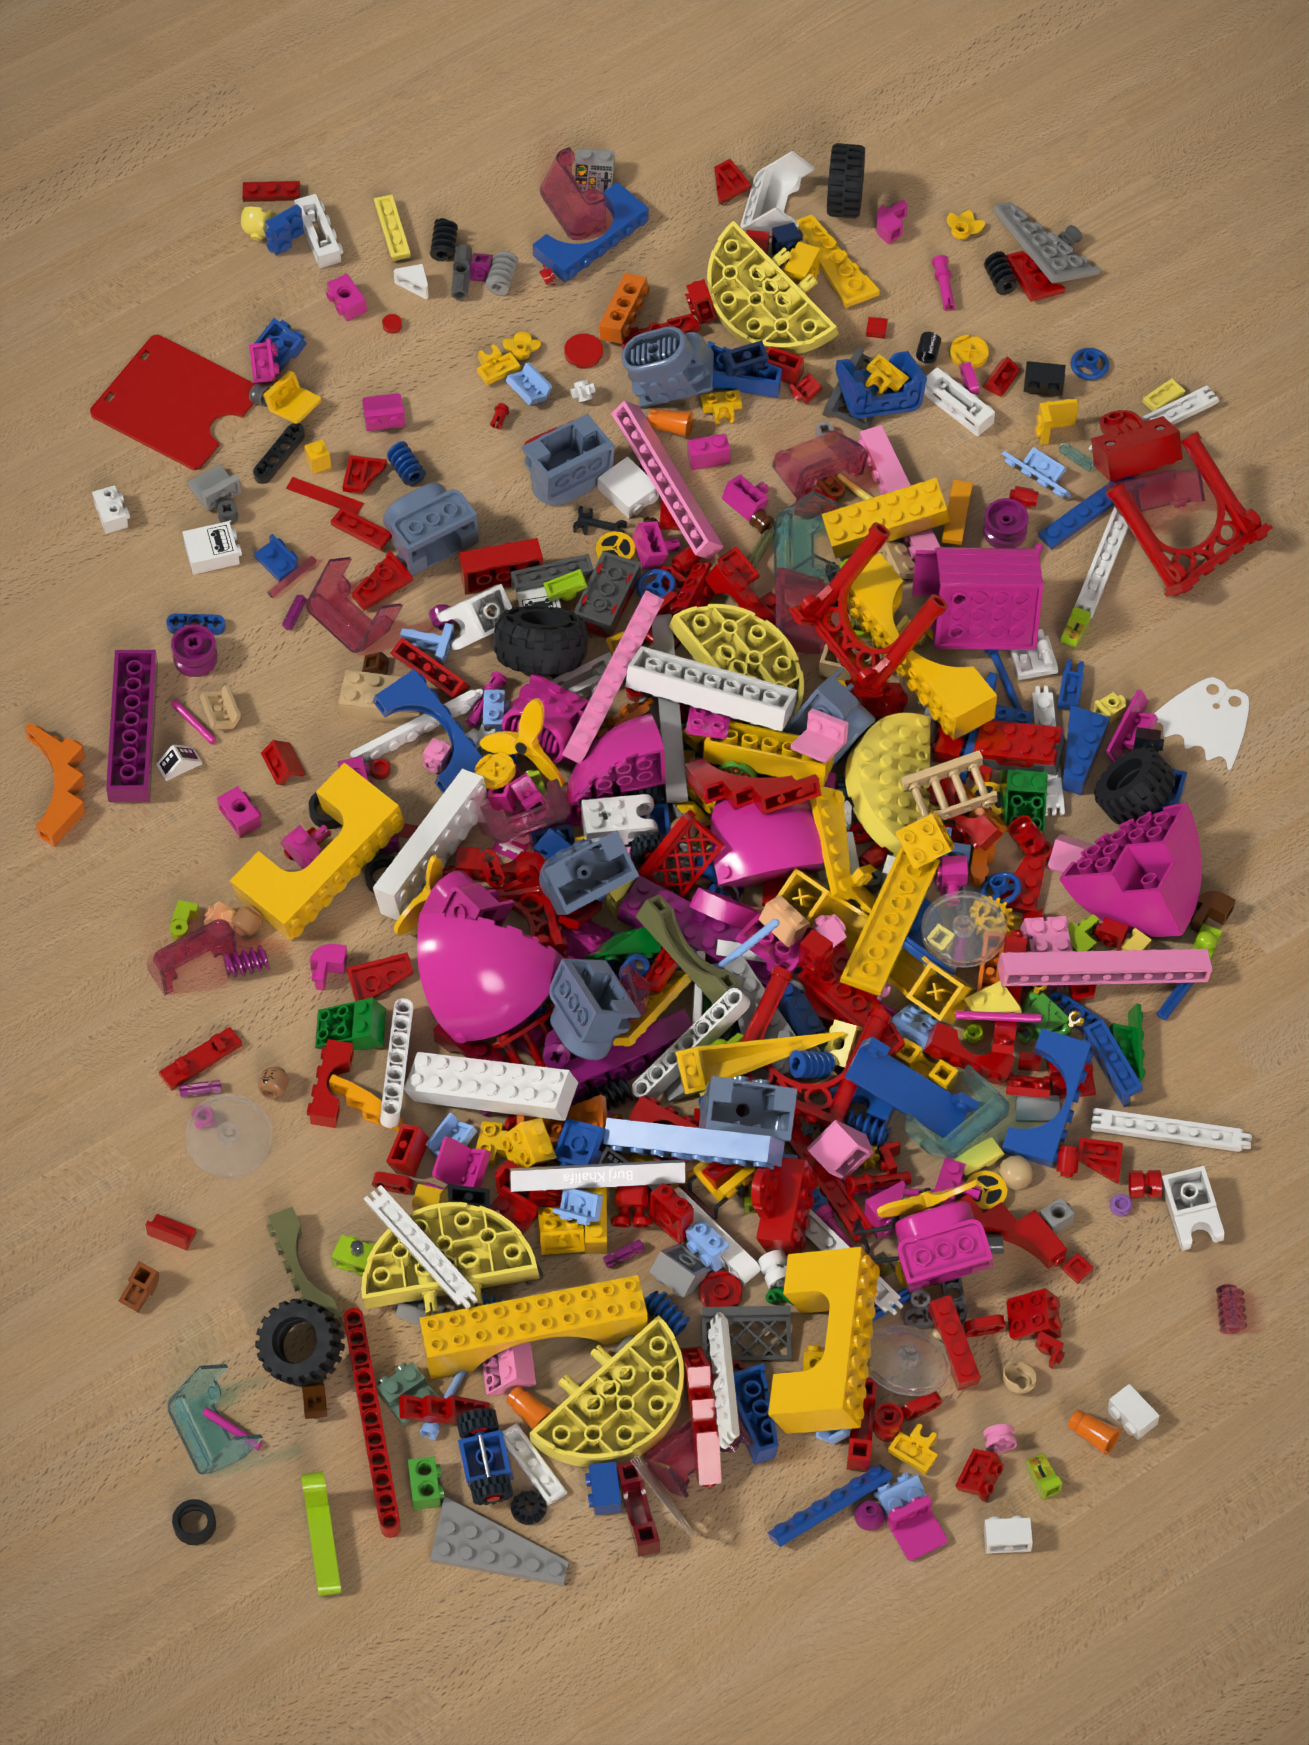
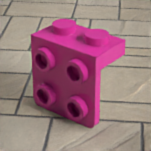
M267 338L264 343L249 344L254 384L278 381L277 376L281 375L279 364L275 362V357L278 356L275 342Z
M401 394L370 396L362 399L366 431L406 427Z
M690 706L686 733L726 739L731 717Z
M592 919L588 920L577 930L565 928L562 930V937H566L568 949L564 950V952H568L569 959L585 960L586 955L612 938L614 932L607 927L593 922Z
M444 1137L432 1175L447 1185L454 1184L480 1188L491 1152L486 1149H470L451 1137Z
M928 1495L922 1498L918 1496L912 1499L908 1505L895 1507L888 1514L887 1526L909 1561H913L947 1543L945 1533L931 1512L932 1501Z

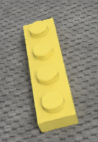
M393 195L374 198L375 208L391 260L397 261L411 258Z

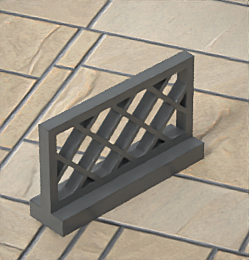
M859 347L856 348L850 359L855 365V370H862L863 362L869 364L873 360L864 355V350ZM838 381L822 415L828 418L832 415L859 429H868L874 416L866 417L867 422L864 424L858 421L857 418H853L850 413L844 414L837 411L839 407L847 406L846 402L843 401L844 396Z
M791 1306L702 1307V1349L707 1361L711 1360V1356L707 1357V1348L710 1346V1342L707 1344L709 1334L707 1332V1324H710L711 1319L718 1312L723 1313L728 1319V1326L732 1323H738L744 1328L736 1337L729 1331V1335L733 1339L730 1345L732 1346L736 1342L744 1349L739 1356L732 1355V1360L741 1362L792 1361ZM786 1322V1331L779 1336L772 1327L776 1323ZM754 1323H761L766 1328L759 1336L749 1329ZM746 1331L755 1339L748 1347L738 1340ZM768 1331L777 1338L770 1347L761 1340ZM757 1342L766 1349L761 1356H755L750 1351ZM781 1342L787 1347V1355H777L772 1349Z

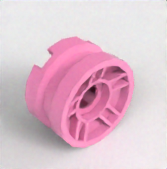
M997 1424L986 1428L983 1431V1436L986 1440V1451L1004 1453L1013 1450L1017 1446V1441L1014 1437V1427L1009 1424Z

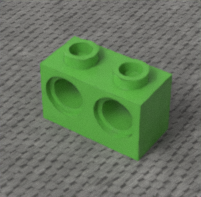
M435 1456L409 1459L408 1466L414 1510L441 1507L440 1499L444 1498L443 1485H438L437 1478L442 1477L440 1464L435 1463ZM423 1470L430 1471L428 1475L420 1474V1472ZM432 1491L433 1494L430 1496H424L423 1492Z

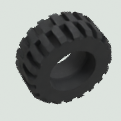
M842 143L832 145L827 193V214L830 217L856 219L860 216L865 168V147L862 145Z
M1149 747L1135 748L1134 751H1128L1124 756L1117 758L1101 774V778L1097 781L1096 788L1094 789L1096 803L1116 824L1120 825L1132 818L1134 821H1137L1139 817L1149 811L1156 812L1158 807L1166 802V798L1172 793L1171 789L1175 786V773L1155 749Z
M291 1299L290 1302L283 1301L279 1303L278 1309L275 1307L271 1308L268 1311L270 1316L268 1318L264 1316L261 1320V1323H263L262 1329L258 1328L256 1333L260 1337L258 1341H255V1348L260 1349L257 1357L259 1361L263 1362L262 1367L265 1371L271 1373V1376L275 1379L298 1387L326 1380V1374H333L336 1370L333 1367L335 1363L341 1362L342 1357L339 1354L340 1351L345 1349V1344L341 1343V1339H344L345 1336L344 1331L339 1329L341 1327L339 1320L334 1318V1314L330 1310L306 1299ZM302 1322L309 1323L314 1327L317 1335L315 1350L305 1361L292 1363L286 1358L284 1353L285 1337L295 1325Z

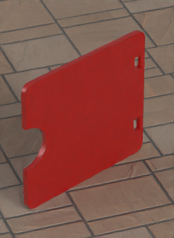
M153 335L90 409V414L93 419L191 470H199L220 446V443L210 433L212 423L216 419L227 415L243 418L254 404L250 401L249 393L255 384L161 335ZM147 352L149 356L145 360L141 359L142 355ZM112 393L114 395L110 402L105 400Z

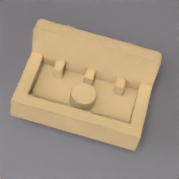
M885 542L876 555L881 553L901 578L913 579L915 564L905 544Z
M224 685L222 690L217 692H202L200 700L211 729H234L238 720H240L241 712L236 705L234 693L231 692L230 686Z

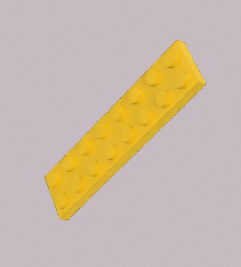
M900 847L843 971L840 982L881 996L903 947V942L909 934L937 872L940 860L934 859L914 869L903 847Z

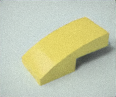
M991 1137L970 1148L954 1160L966 1164L964 1174L969 1178V1176L979 1171L985 1165L987 1167L991 1166L1005 1154L994 1138Z

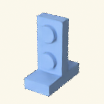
M445 623L442 636L435 633H424L415 629L402 628L400 638L403 637L420 650L436 653L435 660L445 667L451 647L450 642L454 638V625Z

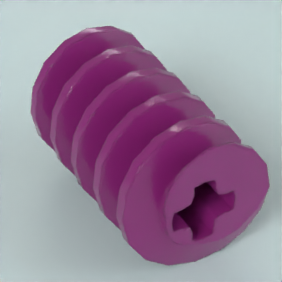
M258 945L257 952H255L253 947H250L249 954H247L245 949H241L240 956L236 950L233 951L232 957H230L228 952L224 954L228 979L230 973L236 978L238 971L245 976L246 969L251 974H254L255 967L259 972H262L263 965H265L268 971L270 970L266 950L261 945Z
M553 1029L547 1034L545 1039L543 1061L549 1068L562 1069L570 1060L571 1052L563 1045Z

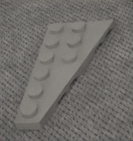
M1011 202L994 206L993 212L1051 283L1100 274L1101 268L1097 265L1093 267L1087 263L1088 259L1086 257L1075 254L1070 245L1052 232H1045L1040 223L1030 221L1027 218L1028 215Z
M742 955L724 967L741 983L742 986L739 990L750 1000L749 1008L738 1019L741 1034L744 1035L765 988ZM777 1008L764 1039L796 1036ZM790 1056L771 1063L784 1076L791 1073L789 1069ZM758 1068L751 1072L752 1077L755 1079L767 1080L769 1078L766 1068ZM774 1077L773 1082L771 1084L776 1082V1079Z
M444 1496L430 1562L549 1584L565 1585L569 1567L568 1561Z

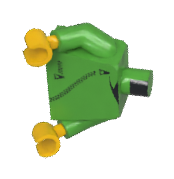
M1042 985L1041 987L1033 986L1034 989H1031L1028 993L1021 1011L1025 1014H1041V1023L1021 1022L1023 1029L1018 1033V1037L1023 1043H1027L1032 1038L1038 1041L1042 1028L1068 1036L1074 1030L1075 1025L1081 1026L1084 1023V1019L1079 1018L1075 1022V1018L1079 1015L1078 1012L1074 1011L1068 1017L1044 993L1040 994V990H1045L1047 985Z

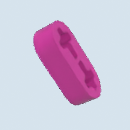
M971 362L961 363L960 373L965 389L972 394H979V385Z

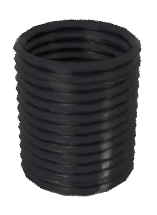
M934 332L922 333L916 358L926 364L935 362L941 344V337Z

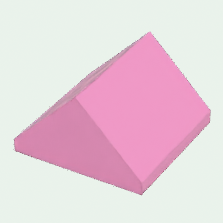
M1060 834L1055 840L1047 869L1063 874L1071 862L1076 863L1082 857L1081 852L1084 849L1087 850V848L1094 844Z

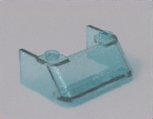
M812 491L776 516L774 520V577L776 580L782 583H818L839 569V565L814 554V534L824 526L821 514L832 510L837 506V502Z
M969 1064L965 1067L963 1084L977 1096L975 1100L979 1102V1105L975 1111H972V1115L946 1137L942 1138L941 1136L933 1135L910 1113L906 1115L904 1132L931 1156L944 1158L960 1156L1007 1117L1009 1113V1102Z
M227 1364L199 1366L168 1401V1413L196 1471L202 1475L211 1474L244 1459L263 1439L261 1434L234 1436L231 1439L227 1430L202 1415L206 1407L218 1414L215 1405L220 1400L221 1388L217 1380L228 1369Z

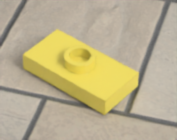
M1172 378L1145 396L1143 403L1153 412L1185 395V389Z

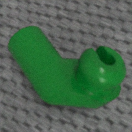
M782 1287L766 1293L765 1299L769 1304L786 1301L793 1305L783 1294L784 1288Z

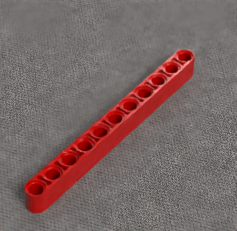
M349 1308L344 1313V1325L380 1530L385 1537L393 1538L400 1533L401 1525L364 1316L360 1309ZM352 1319L359 1320L357 1323L349 1322ZM355 1339L363 1340L360 1343H353ZM358 1359L366 1360L364 1363L356 1362ZM362 1379L370 1380L368 1383H360ZM366 1399L373 1400V1402L369 1404H366L363 1401ZM370 1419L377 1420V1422L373 1424L367 1423V1421ZM374 1439L380 1440L378 1444L370 1443ZM376 1460L384 1461V1463L380 1465L374 1464ZM381 1480L388 1481L386 1485L377 1484ZM384 1501L392 1502L389 1506L381 1505ZM389 1521L395 1522V1525L392 1527L385 1526Z

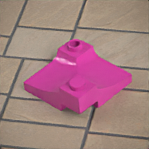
M758 913L737 935L736 941L743 944L765 926L758 920L761 913ZM807 928L803 938L790 947H787L770 932L749 950L766 962L768 971L771 972L774 966H779L793 973L799 964L800 943L811 930Z

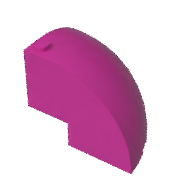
M651 714L639 716L615 726L590 746L582 762L576 764L567 785L564 800L565 822L569 821L572 827L581 825V800L625 796L629 791L666 784L664 746Z
M725 798L716 801L711 818V832L726 844L714 859L718 885L748 888L779 878H789L795 868L809 874L826 870L821 840L814 821L811 803L804 801L763 815L754 803L733 809ZM711 841L712 851H715L718 846Z
M1188 803L1163 807L1162 812L1155 814L1149 811L1139 817L1137 821H1134L1132 818L1118 825L1119 830L1111 835L1108 832L1094 841L1096 845L1090 846L1087 850L1084 849L1081 852L1082 857L1076 863L1071 862L1059 878L1072 898L1101 921L1107 917L1129 925V933H1132L1133 929L1136 928L1149 937L1183 935L1198 902L1202 875L1198 831Z
M446 913L420 914L417 934V957L422 987L436 1020L453 1040L458 1043L494 1037L525 1020L549 995L550 984L562 958H565L550 945L544 947L539 944L537 937L522 934V930L509 925L506 928L494 925V920L478 917L476 921L474 918L464 914H459L458 918L446 917Z

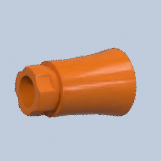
M651 409L648 422L652 428L659 431L689 438L694 416L693 411Z
M522 1387L514 1388L506 1399L507 1404L512 1407V1410L521 1417L531 1430L537 1427L554 1411L530 1392H526Z
M1078 1409L1073 1413L1068 1422V1427L1076 1432V1435L1092 1444L1105 1456L1113 1449L1121 1434V1428L1110 1425L1090 1413L1086 1414Z

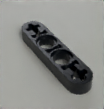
M300 423L290 424L255 466L253 474L257 483H268L304 440L305 431L303 425ZM286 443L290 445L288 449L280 448L281 444ZM272 457L279 459L276 463H270L268 460Z

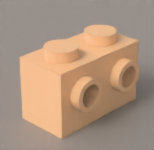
M781 895L766 903L758 919L764 925H767L773 919H778L780 924L772 933L787 947L801 940L810 924Z

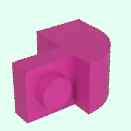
M904 200L892 204L889 209L883 204L877 211L876 231L887 244L903 235V222L901 220L907 216L908 204Z
M528 773L509 783L534 823L552 813Z
M326 944L320 946L312 953L310 966L311 970H313L312 981H315L316 990L325 989L328 972L345 974L348 958L347 945Z

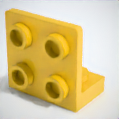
M936 810L896 831V835L914 869L951 852L955 848Z
M871 864L858 868L851 875L853 897L850 899H855L860 904L861 910L868 915L876 902V898L864 887L874 878L872 874L876 869Z
M551 1207L538 1210L541 1255L585 1252L583 1224L577 1223V1219L574 1218L573 1220L561 1219L559 1214L552 1213L553 1208Z

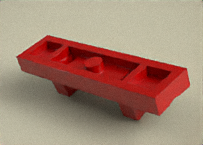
M228 1027L219 1034L216 1033L208 1041L183 1057L180 1056L175 1059V1062L159 1071V1075L172 1091L243 1046L242 1041L232 1028Z

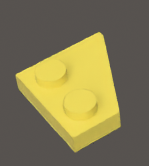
M1001 981L964 998V1004L969 1011L1022 1013L1020 1006L1005 986H1001Z

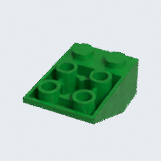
M1010 769L1001 771L1000 799L1002 820L1008 826L1020 816H1029L1043 834L1045 833L1048 772Z
M638 928L617 933L586 955L585 960L611 961V963H617L627 960L633 954H642L647 959L653 958V954L660 953L661 946L646 928Z
M372 997L318 1010L315 1048L322 1049V1047H326L328 1039L353 1043L354 1050L382 1047L386 1008Z

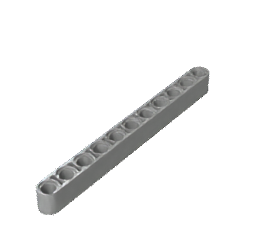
M656 615L652 623L654 650L675 655L673 632L669 628L672 615ZM658 697L661 737L665 751L667 803L688 802L679 702Z

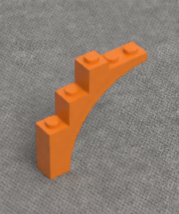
M29 723L25 727L27 739L42 751L54 771L52 799L46 813L36 825V830L39 838L55 847L86 813L84 801L77 795L85 786L84 774L77 768L85 759L84 747L79 741H73L68 737L62 742L57 736H51L46 733L41 726Z

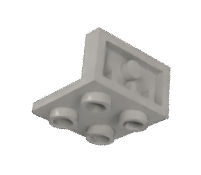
M217 465L187 482V486L207 511L217 507L220 502L230 500L241 494L240 479L236 474L229 476L221 465Z

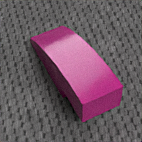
M699 887L689 905L701 913L741 929L759 913L750 905L734 901L731 897Z

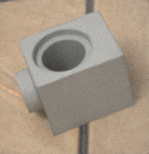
M1059 1198L1040 1210V1216L1052 1231L1057 1234L1073 1224L1074 1209L1069 1203H1065L1062 1198ZM1054 1214H1060L1063 1217L1057 1218L1054 1216Z

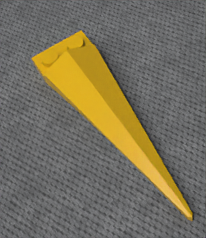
M845 1032L695 1046L675 1051L684 1094L706 1090V1086L712 1076L729 1079L741 1076L790 1056L792 1051H804L843 1036Z

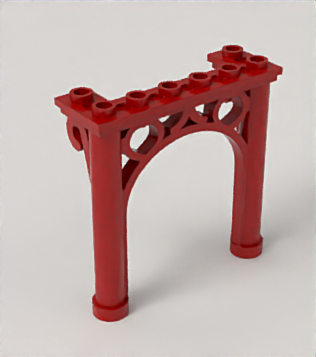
M1198 431L1184 438L1181 443L1213 493L1217 504V519L1214 528L1209 536L1199 545L1188 549H1177L1160 541L1123 482L1106 492L1107 497L1114 502L1165 584L1166 592L1164 594L1166 597L1170 595L1176 597L1181 593L1185 594L1194 588L1193 585L1200 581L1199 577L1202 574L1204 576L1210 574L1215 570V565L1226 563L1230 560L1228 556L1232 553L1234 555L1240 553L1245 549L1243 546L1247 543L1250 545L1257 540H1263L1268 536L1267 532L1273 529L1272 525L1262 524L1261 518L1253 509L1246 510L1238 501L1202 443V437ZM1225 510H1226L1227 514L1229 515V517L1231 518L1232 521H1230V520H1224V519H1225ZM1222 526H1229L1232 529L1233 535L1230 539L1225 540L1222 538ZM1216 542L1220 545H1226L1218 552L1214 553V545ZM1165 553L1173 555L1171 561L1165 555ZM1180 555L1186 556L1189 559L1190 564L1187 569L1178 562ZM1201 555L1206 560L1196 566L1197 559L1195 556Z
M877 522L872 524L869 528V533L832 581L817 596L811 594L805 597L799 606L788 609L797 624L812 625L815 628L817 635L826 642L828 649L836 655L839 663L851 674V679L846 680L844 683L847 686L851 683L855 685L851 690L855 697L881 698L883 696V685L938 616L942 615L948 608V604L944 599L932 594L899 637L891 645L882 649H876L867 645L857 636L849 620L847 599L853 582L890 536L889 530ZM838 599V607H834L833 605ZM834 611L839 613V624L837 627L831 621V615ZM852 648L860 650L857 655L851 650ZM867 653L871 654V667H867L864 663V657ZM879 654H887V655L880 661V655H879Z
M542 857L539 858V861H536V867L533 865L519 867L516 872L517 880L504 884L502 887L491 889H496L499 892L498 902L507 900L515 902L511 910L517 912L526 920L530 928L529 936L537 937L539 944L544 947L550 945L565 959H569L568 952H564V950L568 949L566 937H562L561 923H557L559 915L556 914L550 899L546 897L540 887V870L545 863ZM529 902H536L538 904L533 909L524 907ZM544 911L546 919L538 918ZM548 930L550 937L541 935V933Z
M779 966L773 967L770 973L771 978L741 1042L764 1039L786 988L793 977L790 971ZM872 1008L847 1066L837 1077L830 1081L819 1084L800 1083L782 1075L772 1064L760 1068H766L769 1078L767 1080L770 1081V1085L774 1077L778 1086L797 1089V1094L806 1091L804 1103L796 1100L794 1116L795 1114L801 1116L804 1121L810 1124H819L820 1132L823 1133L835 1120L842 1123L858 1088L856 1084L846 1079L845 1075L862 1041L870 1037L879 1040L892 1016L885 1010ZM752 1071L741 1075L743 1077L744 1075H746L749 1078V1082H752V1080H757L752 1077ZM840 1083L838 1090L834 1098L832 1099L828 1089L833 1088L834 1086ZM821 1091L827 1098L826 1104L822 1106L813 1104L809 1100L810 1094Z

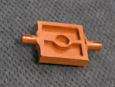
M648 697L641 703H627L620 707L619 713L616 715L611 714L604 718V723L600 726L601 731L595 737L598 739L615 726L643 715L650 710L649 707L655 704L653 698Z

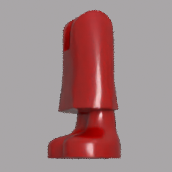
M648 1185L617 1186L615 1207H620L618 1215L611 1218L610 1225L629 1228L631 1226L630 1208L633 1206L632 1226L634 1228L651 1227L652 1220L645 1216L644 1208H649Z

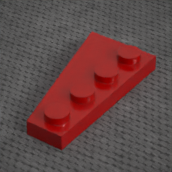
M692 314L667 319V322L662 324L654 322L650 323L649 327L630 328L629 336L625 337L620 345L624 349L633 337L664 327H676L686 334L701 331V325Z

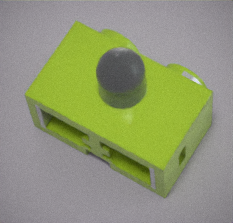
M341 1235L331 1256L333 1267L348 1272L353 1271L356 1272V1275L363 1276L368 1256L375 1243H365L355 1236Z

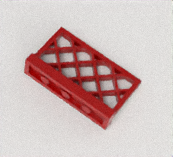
M692 810L687 811L681 816L638 871L640 876L670 892V885H679V896L684 898L726 845L695 818L696 814ZM692 825L699 830L700 837L691 838L690 828ZM692 841H701L702 852H693ZM705 841H712L718 847L715 851H707ZM687 842L688 852H679L678 843ZM703 855L704 865L695 866L694 856ZM680 856H689L690 867H681ZM675 857L677 867H667L666 858ZM691 870L692 880L683 881L682 871ZM663 871L665 882L657 881L653 877L655 872ZM668 871H677L679 881L670 882Z

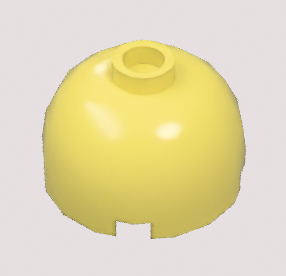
M245 207L241 213V227L247 235L251 236L252 240L261 241L262 238H267L265 235V221L278 214L271 210H268V213L262 212L260 207Z

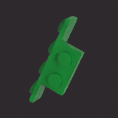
M1136 1003L1128 1012V1026L1112 1023L1109 1026V1030L1141 1082L1145 1077V1069L1143 1068L1145 1051L1142 1044L1144 1032L1142 1031L1143 1012H1141V1004Z

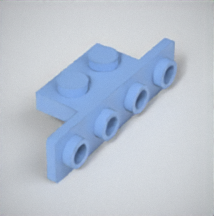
M1034 447L1023 462L1003 451L1002 455L1006 458L1004 462L1013 468L1017 465L1021 468L1020 472L1029 478L1031 476L1036 477L1037 483L1045 488L1050 486L1054 489L1052 492L1057 496L1070 498L1071 494L1057 485L1066 471V467Z

